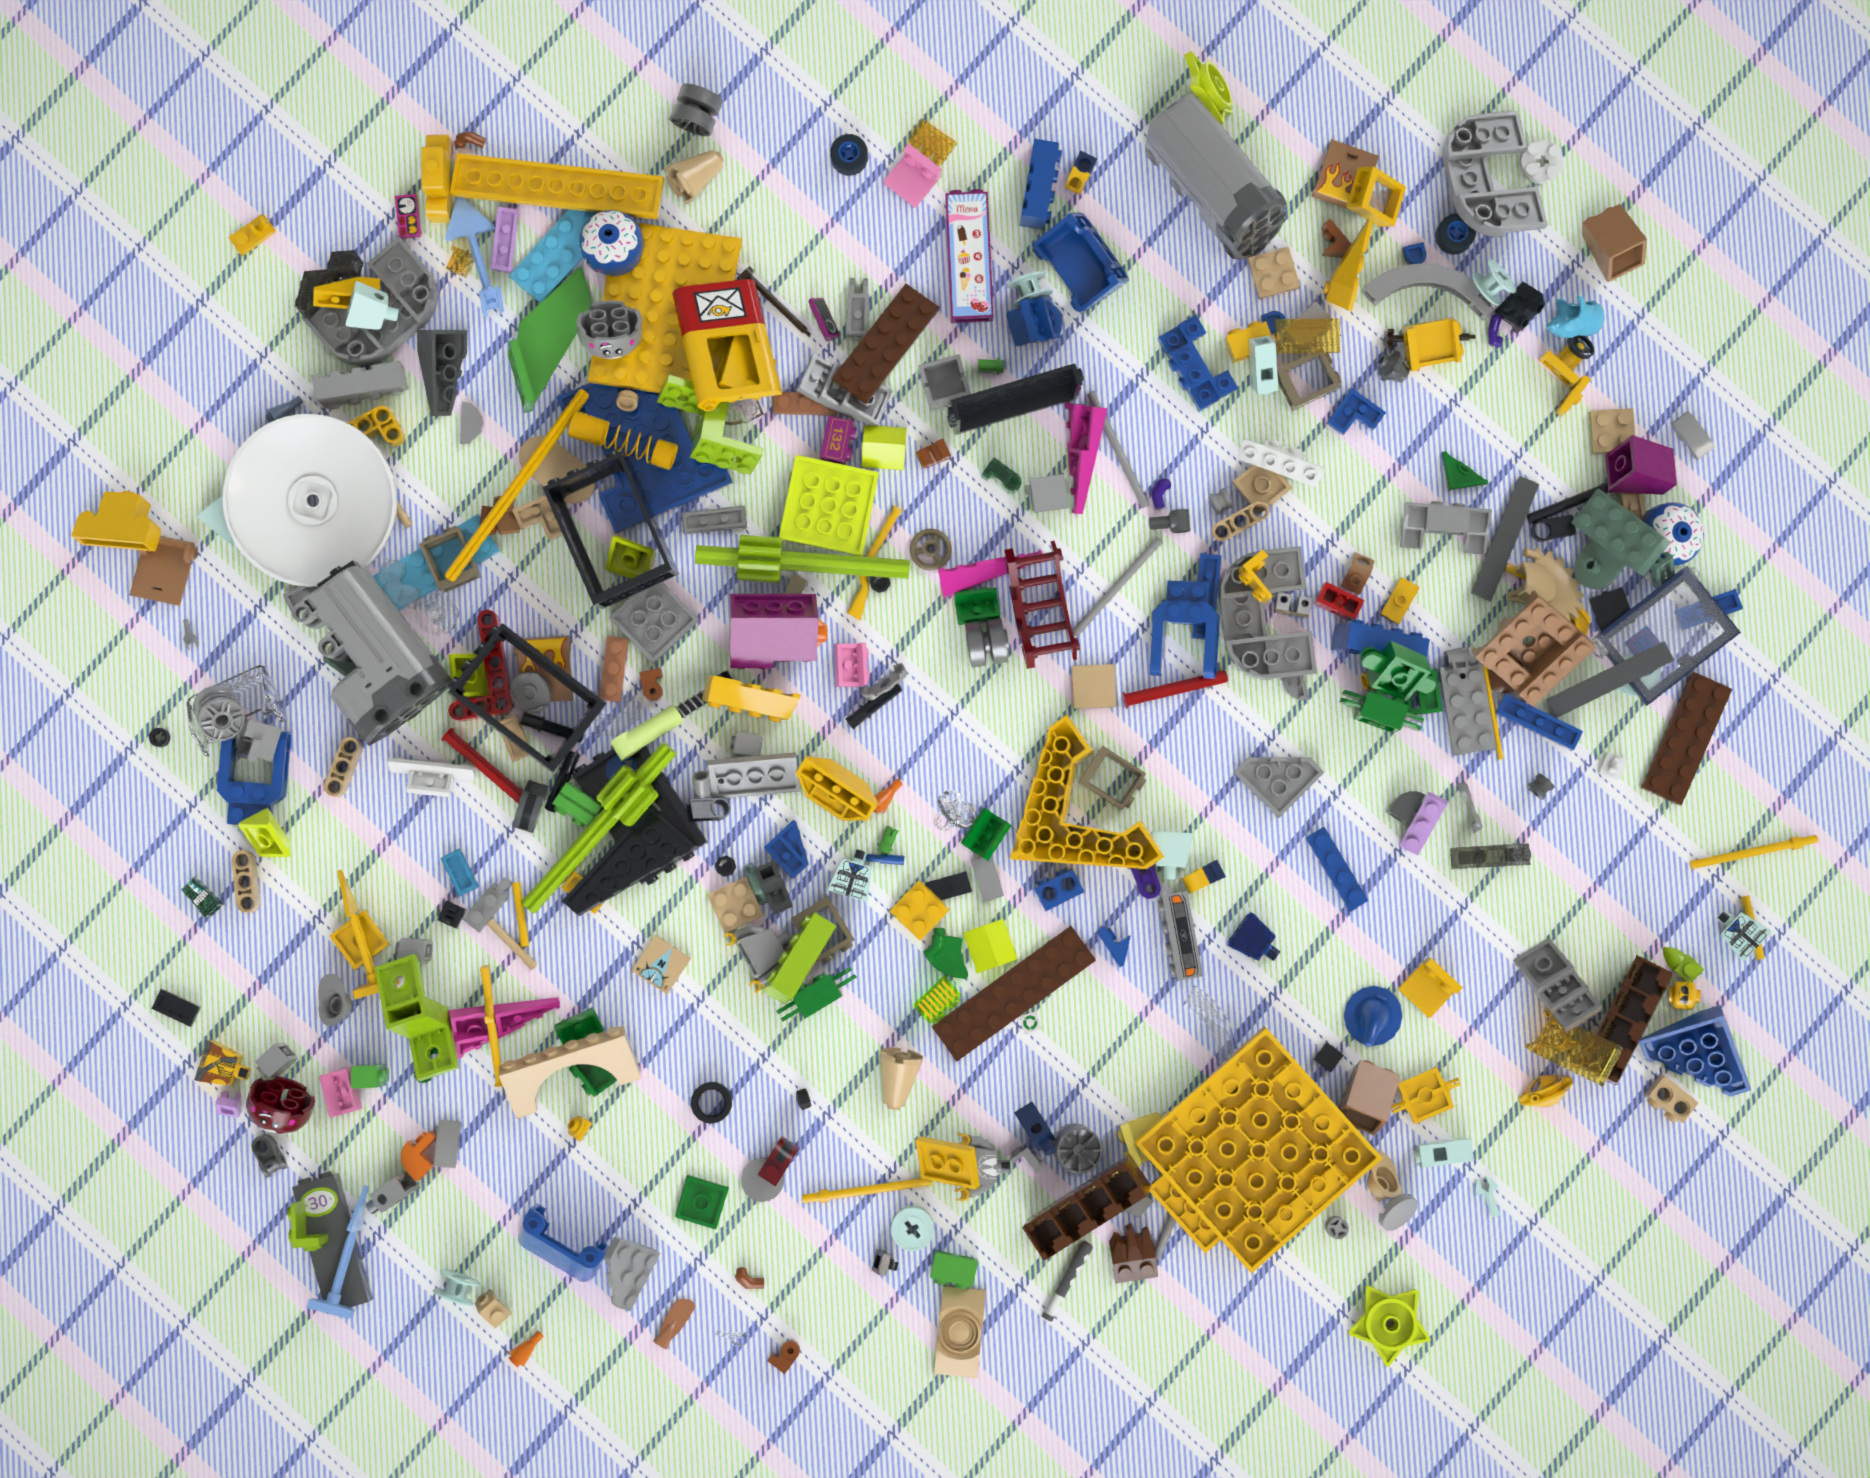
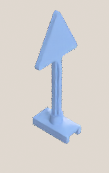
M457 197L445 240L448 242L464 237L468 239L482 285V289L479 291V298L483 317H488L487 310L499 308L500 313H503L504 306L500 286H491L476 239L477 234L495 230V225L463 197Z
M364 1185L347 1227V1231H350L346 1238L331 1292L328 1293L327 1300L309 1299L306 1308L346 1319L353 1318L355 1309L339 1304L342 1296L340 1292L356 1241V1231L361 1230L369 1186Z

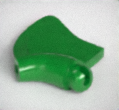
M934 928L931 945L923 951L929 963L945 975L961 979L968 978V971L961 952L963 938L945 936L946 930L944 928Z

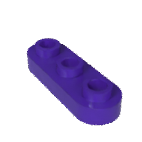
M1153 865L1145 869L1144 872H1139L1138 868H1130L1141 896L1146 899L1157 897L1161 891V885ZM1147 884L1153 886L1152 892L1146 891L1145 887Z

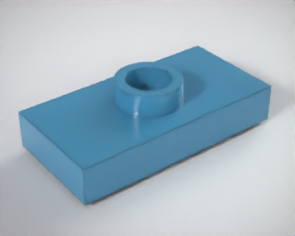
M460 848L440 858L459 897L479 888Z

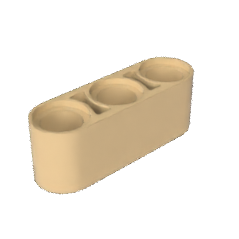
M1264 501L1250 504L1216 523L1212 528V536L1218 541L1230 539L1266 519L1270 514V506ZM1259 504L1263 505L1266 510L1262 517H1258L1254 512L1255 507ZM1238 515L1245 516L1247 522L1244 527H1239L1235 521ZM1220 525H1224L1228 530L1225 537H1220L1217 534V528Z
M346 737L341 741L324 783V791L328 795L342 797L346 794L364 747L360 740L354 737ZM354 741L356 749L354 752L349 753L347 745ZM346 761L348 769L346 772L341 773L339 766L342 762ZM338 781L340 790L337 793H333L331 786L334 782Z
M236 851L231 861L236 906L241 912L253 913L261 905L256 857L250 851ZM245 854L248 857V863L242 866L240 864V857ZM248 876L250 878V885L245 888L242 885V879ZM248 897L253 901L250 909H247L244 905V901Z

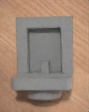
M1019 1146L1011 1152L1012 1157L1010 1161L1012 1163H1015L1024 1156L1036 1173L1043 1169L1041 1165L1043 1160L1036 1151L1032 1153L1027 1146L1024 1148Z

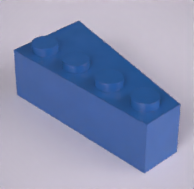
M1034 139L1020 219V226L1045 230V224H1050L1052 212L1048 211L1049 203L1053 204L1055 191L1051 190L1052 183H1057L1059 173L1058 170H1055L1056 162L1060 163L1062 150H1058L1059 142Z
M1351 619V622L1334 626L1330 650L1349 649L1350 654L1357 655L1369 646L1383 651L1388 643L1393 641L1425 655L1427 658L1430 639L1423 638L1421 633L1410 632L1409 635L1403 633V630L1399 628L1386 630L1380 624L1368 626L1364 625L1362 620Z

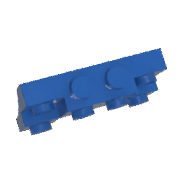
M1194 315L1178 324L1177 327L1159 336L1157 340L1169 359L1167 361L1169 368L1172 372L1176 371L1179 376L1178 383L1183 391L1187 390L1197 410L1201 412L1236 391L1238 386L1228 370L1212 377L1193 344L1194 341L1207 333L1197 315Z

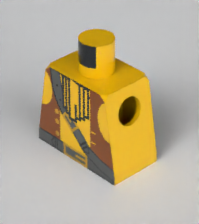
M208 1040L194 1080L221 1085H234L236 1077L247 1081L251 1068L241 1065L242 1054L215 1040Z

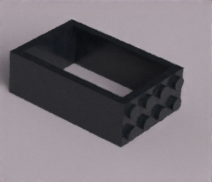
M617 451L608 453L605 456L606 458L599 462L598 460H593L587 463L586 468L569 471L566 473L567 476L562 479H551L547 482L546 486L542 487L592 604L601 609L680 574L629 457ZM625 472L664 564L604 591L564 499L567 495L615 473Z
M503 623L500 626L494 625L487 634L490 638L487 643L481 642L473 652L476 654V657L472 661L468 659L460 669L463 672L459 678L455 676L447 685V688L450 689L447 694L548 771L554 772L607 703ZM499 640L501 642L505 640L588 703L586 705L589 708L552 756L548 754L547 757H544L463 695L466 691L463 689V686Z

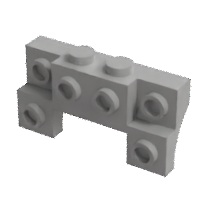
M1431 501L1430 504L1406 502L1404 504L1403 525L1401 526L1400 547L1422 549L1424 533L1465 536L1463 553L1485 555L1492 509L1465 507L1463 503H1452V506L1443 505L1441 501Z

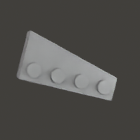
M400 361L371 365L370 370L360 367L351 368L347 374L332 371L329 372L328 377L319 378V374L311 375L316 400L323 407L328 408V410L338 409L341 405L347 403L349 405H357L362 403L361 400L370 399L371 401L382 399L383 395L398 396L403 394V391L408 390L404 366Z

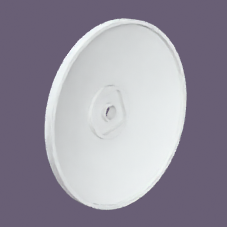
M317 414L286 416L264 425L248 437L240 446L228 467L222 498L223 511L229 533L246 559L257 569L276 580L307 587L317 586L318 583L330 576V571L338 566L342 568L352 560L358 562L362 569L369 566L381 553L391 536L395 525L398 503L397 489L392 470L376 444L356 427L342 420ZM312 494L317 495L319 498V503L315 507L310 506L308 503V498Z

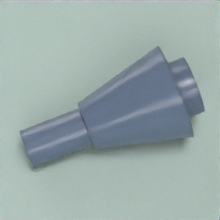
M298 395L288 403L286 402L267 409L268 414L265 417L270 423L289 416L293 409L303 403V400Z

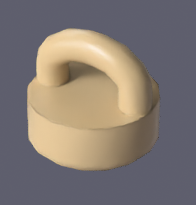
M624 390L619 392L616 403L621 410L630 412L636 409L639 397L630 390Z

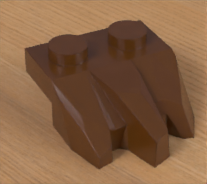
M1129 1223L1125 1226V1236L1114 1232L1109 1240L1115 1283L1158 1277L1155 1249L1148 1227L1142 1228L1141 1233H1137L1132 1223Z

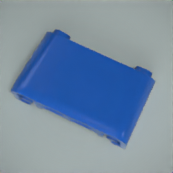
M1083 213L1068 214L1032 244L1035 248V255L1040 260L1050 261L1073 294L1071 295L1072 301L1070 304L1077 312L1084 313L1130 281L1123 267Z
M538 1203L532 1206L522 1222L518 1234L519 1244L581 1282L592 1280L605 1260L604 1256L609 1245L602 1242L597 1247L587 1246L580 1254L545 1233L550 1225L545 1219L547 1208Z

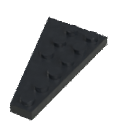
M650 805L562 902L576 915L581 916L698 847Z

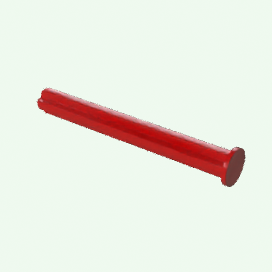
M1225 670L1216 673L1215 679L1204 678L1202 675L1127 694L1122 692L1124 706L1128 709V706L1227 683L1228 675Z
M453 727L444 734L441 741H446L519 804L523 791L457 735Z

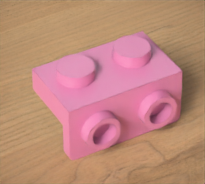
M866 642L834 644L836 687H862L868 685L870 673L867 669L869 652L866 648Z
M351 1067L319 1076L330 1118L363 1109L358 1088H351Z

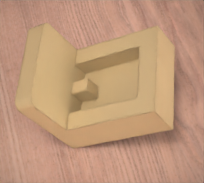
M491 1289L481 1294L474 1303L478 1314L495 1329L512 1314L510 1309L496 1298L494 1291Z

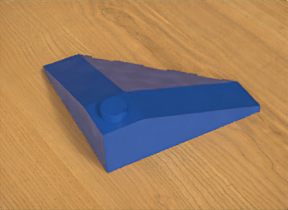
M1721 1005L1699 1011L1643 1037L1639 1043L1647 1061L1654 1063L1656 1060L1666 1064V1069L1682 1075L1683 1072L1695 1077V1082L1709 1088L1711 1085L1723 1089L1722 1093L1731 1097L1751 1091Z

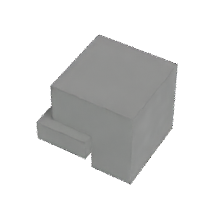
M1064 473L1038 478L1031 477L1029 478L1030 485H1024L1025 494L1031 497L1034 513L1069 508L1066 490L1069 489V483L1065 479Z
M245 718L244 726L240 733H238L241 737L235 756L256 762L257 758L272 762L282 729Z

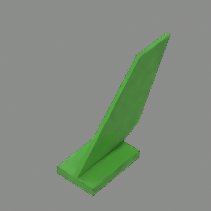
M582 266L519 322L517 339L509 341L507 355L524 413L533 411L536 401L578 333L577 317L579 313L589 310L590 305L593 304Z

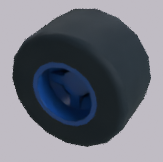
M844 134L832 143L830 157L834 169L840 174L852 176L860 173L866 167L868 148L859 136Z
M1458 213L1445 217L1435 233L1436 243L1439 248L1451 255L1461 254L1466 251L1476 236V231L1469 227Z

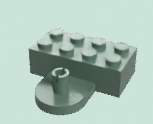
M1600 489L1594 492L1571 522L1592 538L1577 557L1574 573L1577 580L1583 586L1593 590L1604 589L1611 585L1626 565L1638 574L1645 576L1671 543V541Z

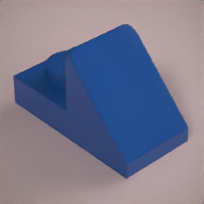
M1101 927L1096 932L1118 967L1121 968L1125 964L1131 935L1115 943L1114 940L1117 938L1111 928Z

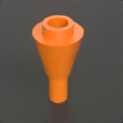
M896 779L888 788L874 795L879 803L874 810L875 813L879 814L881 812L885 814L895 792L903 785L899 779Z
M537 1331L529 1340L509 1351L508 1353L511 1356L508 1359L517 1368L519 1365L524 1367L535 1345L544 1335Z

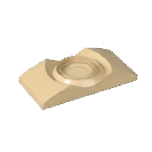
M943 1285L934 1374L977 1378L986 1290L974 1288L960 1289L955 1286Z

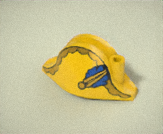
M1541 1075L1535 1078L1518 1098L1519 1102L1523 1106L1551 1107L1563 1098L1573 1084L1570 1076Z

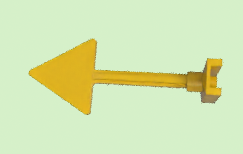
M341 869L337 873L346 917H351V925L367 972L366 978L368 983L356 987L352 991L354 998L359 999L379 993L373 959L361 921L356 914L359 907ZM399 979L396 980V987L400 984Z

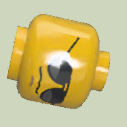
M1675 981L1673 986H1669V1003H1672L1673 1008L1693 1010L1696 1003H1700L1701 990H1696L1694 982Z

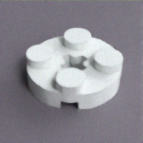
M1545 140L1530 143L1526 152L1522 153L1520 157L1522 173L1524 172L1528 177L1527 179L1536 184H1546L1555 179L1561 172L1564 163L1561 148ZM1540 157L1547 161V164H1544L1543 167H1540V163L1536 162Z

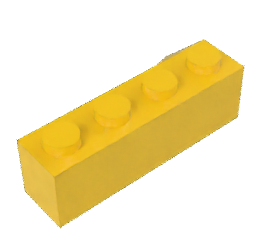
M708 675L702 701L708 702L709 707L720 709L722 705L729 707L728 711L741 714V710L749 712L748 716L761 718V715L769 717V721L781 723V720H789L801 694L782 693L783 690L763 689L760 685L742 684L738 680Z

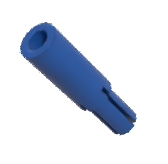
M866 855V861L904 865L905 856Z

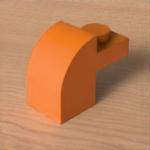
M433 1130L428 1133L424 1131L415 1140L417 1144L412 1140L407 1141L401 1151L402 1166L416 1182L421 1180L434 1167V1162L424 1153L437 1138V1134Z

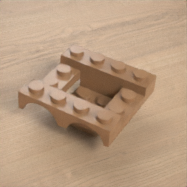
M1533 590L1528 603L1518 614L1510 618L1505 617L1499 623V628L1493 638L1485 645L1473 648L1471 651L1478 661L1489 670L1494 671L1514 688L1519 696L1534 707L1596 649V646L1590 638ZM1533 636V640L1530 643H1523L1525 637ZM1508 652L1512 656H1514L1519 662H1521L1526 668H1528V670L1525 669L1520 663H1518L1513 657H1511L1508 654Z

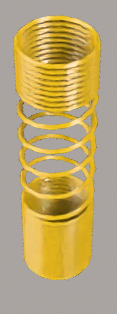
M576 411L569 425L568 436L589 444L591 443V445H597V447H601L604 443L605 449L610 448L614 443V449L617 451L616 443L620 425H618L612 442L606 447V436L610 422ZM631 429L628 430L625 441L617 452H620L625 445L626 456H630L635 450L636 459L639 460L646 452V462L648 464L651 463L652 465L660 466V468H666V470L671 469L678 450L677 444L675 445V443L673 444L660 438L655 445L651 460L648 461V451L652 436H650L642 455L638 458L637 451L641 432L633 449L627 454V443Z

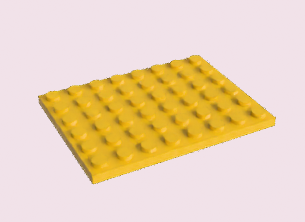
M637 223L642 231L645 244L640 262L633 270L624 275L614 277L606 275L602 301H621L627 307L637 308L642 317V338L635 350L626 356L616 359H604L592 355L588 383L660 393L668 375L692 381L672 292L684 286L736 280L742 238ZM726 337L707 340L715 375Z

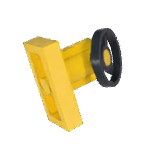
M1578 335L1573 337V344L1572 338H1568V345L1557 356L1548 350L1539 359L1568 388L1574 386L1580 379L1572 370L1583 359L1591 358L1595 352L1592 342L1586 336ZM1578 338L1582 339L1589 346V348H1587L1584 343L1579 341Z

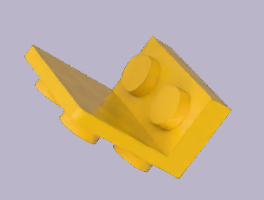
M1262 550L1238 570L1240 573L1238 577L1244 585H1249L1252 588L1254 598L1258 602L1262 601L1265 604L1273 595L1255 574L1267 564L1264 560L1268 555Z
M1426 958L1398 990L1423 1014L1431 1018L1452 994H1458L1463 987L1432 958Z

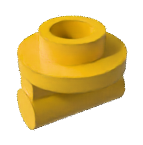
M576 1116L568 1122V1134L581 1142L592 1122L581 1116Z

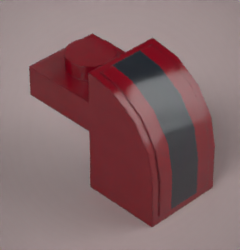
M781 1136L757 1175L776 1187L800 1147Z

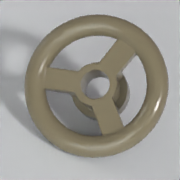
M932 528L924 529L913 537L909 549L910 556L913 562L921 569L928 571L938 570L948 563L952 554V545L947 535L942 531ZM933 535L932 539L926 540L922 547L916 548L918 541L922 537ZM939 538L942 539L946 548L943 559L938 554ZM933 546L935 550L928 552L927 547ZM925 554L928 557H933L936 564H926L917 555Z

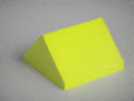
M864 425L862 468L904 470L907 428Z
M613 535L605 570L631 579L651 570L657 553L652 548Z
M448 654L451 679L455 676L459 678L463 673L460 670L468 659L472 661L476 654ZM484 661L463 686V689L466 690L463 695L468 699L489 696Z
M268 808L238 824L259 857H290V840Z
M1004 919L963 933L977 973L1018 959Z

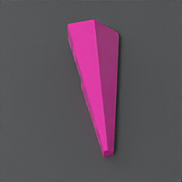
M1065 403V409L1069 411V421L1066 422V428L1070 429V439L1067 443L1069 475L1073 476L1074 488H1070L1071 495L1075 496L1072 513L1083 514L1108 408Z
M1042 550L1029 554H1019L1018 556L1021 558L1042 554ZM1005 557L967 565H957L950 569H938L943 599L953 596L955 592L971 589L1007 574Z
M558 997L493 1005L498 1039L525 1026L526 1022L536 1017L537 1019L543 1017L544 1013L554 1008L559 1009L560 1001ZM485 1006L448 1010L458 1059L464 1057L465 1053L473 1049L478 1050L482 1048L483 1044L489 1042L487 1024L484 1019Z

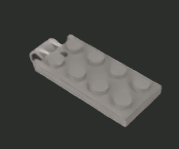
M1467 647L1445 650L1447 667H1439L1438 671L1453 756L1496 749L1483 664L1480 661L1470 663V654ZM1461 673L1464 674L1463 679L1460 678Z
M796 752L706 760L708 772L697 771L692 775L694 795L697 798H706L711 795V798L720 797L725 799L800 792V781L795 774L798 770Z

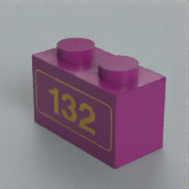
M828 416L820 460L846 465L847 460L851 461L853 448H850L851 439L855 440L857 427H854L853 420Z

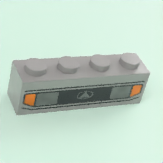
M1188 891L1161 895V900H1158L1157 903L1159 913H1163L1165 920L1161 922L1163 934L1168 936L1169 943H1165L1167 956L1171 955L1173 964H1169L1171 977H1175L1176 981L1202 977L1203 972Z

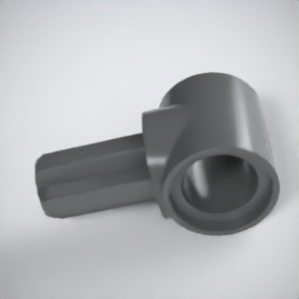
M1189 509L1172 510L1168 516L1150 517L1149 528L1151 530L1169 528L1172 533L1190 532Z

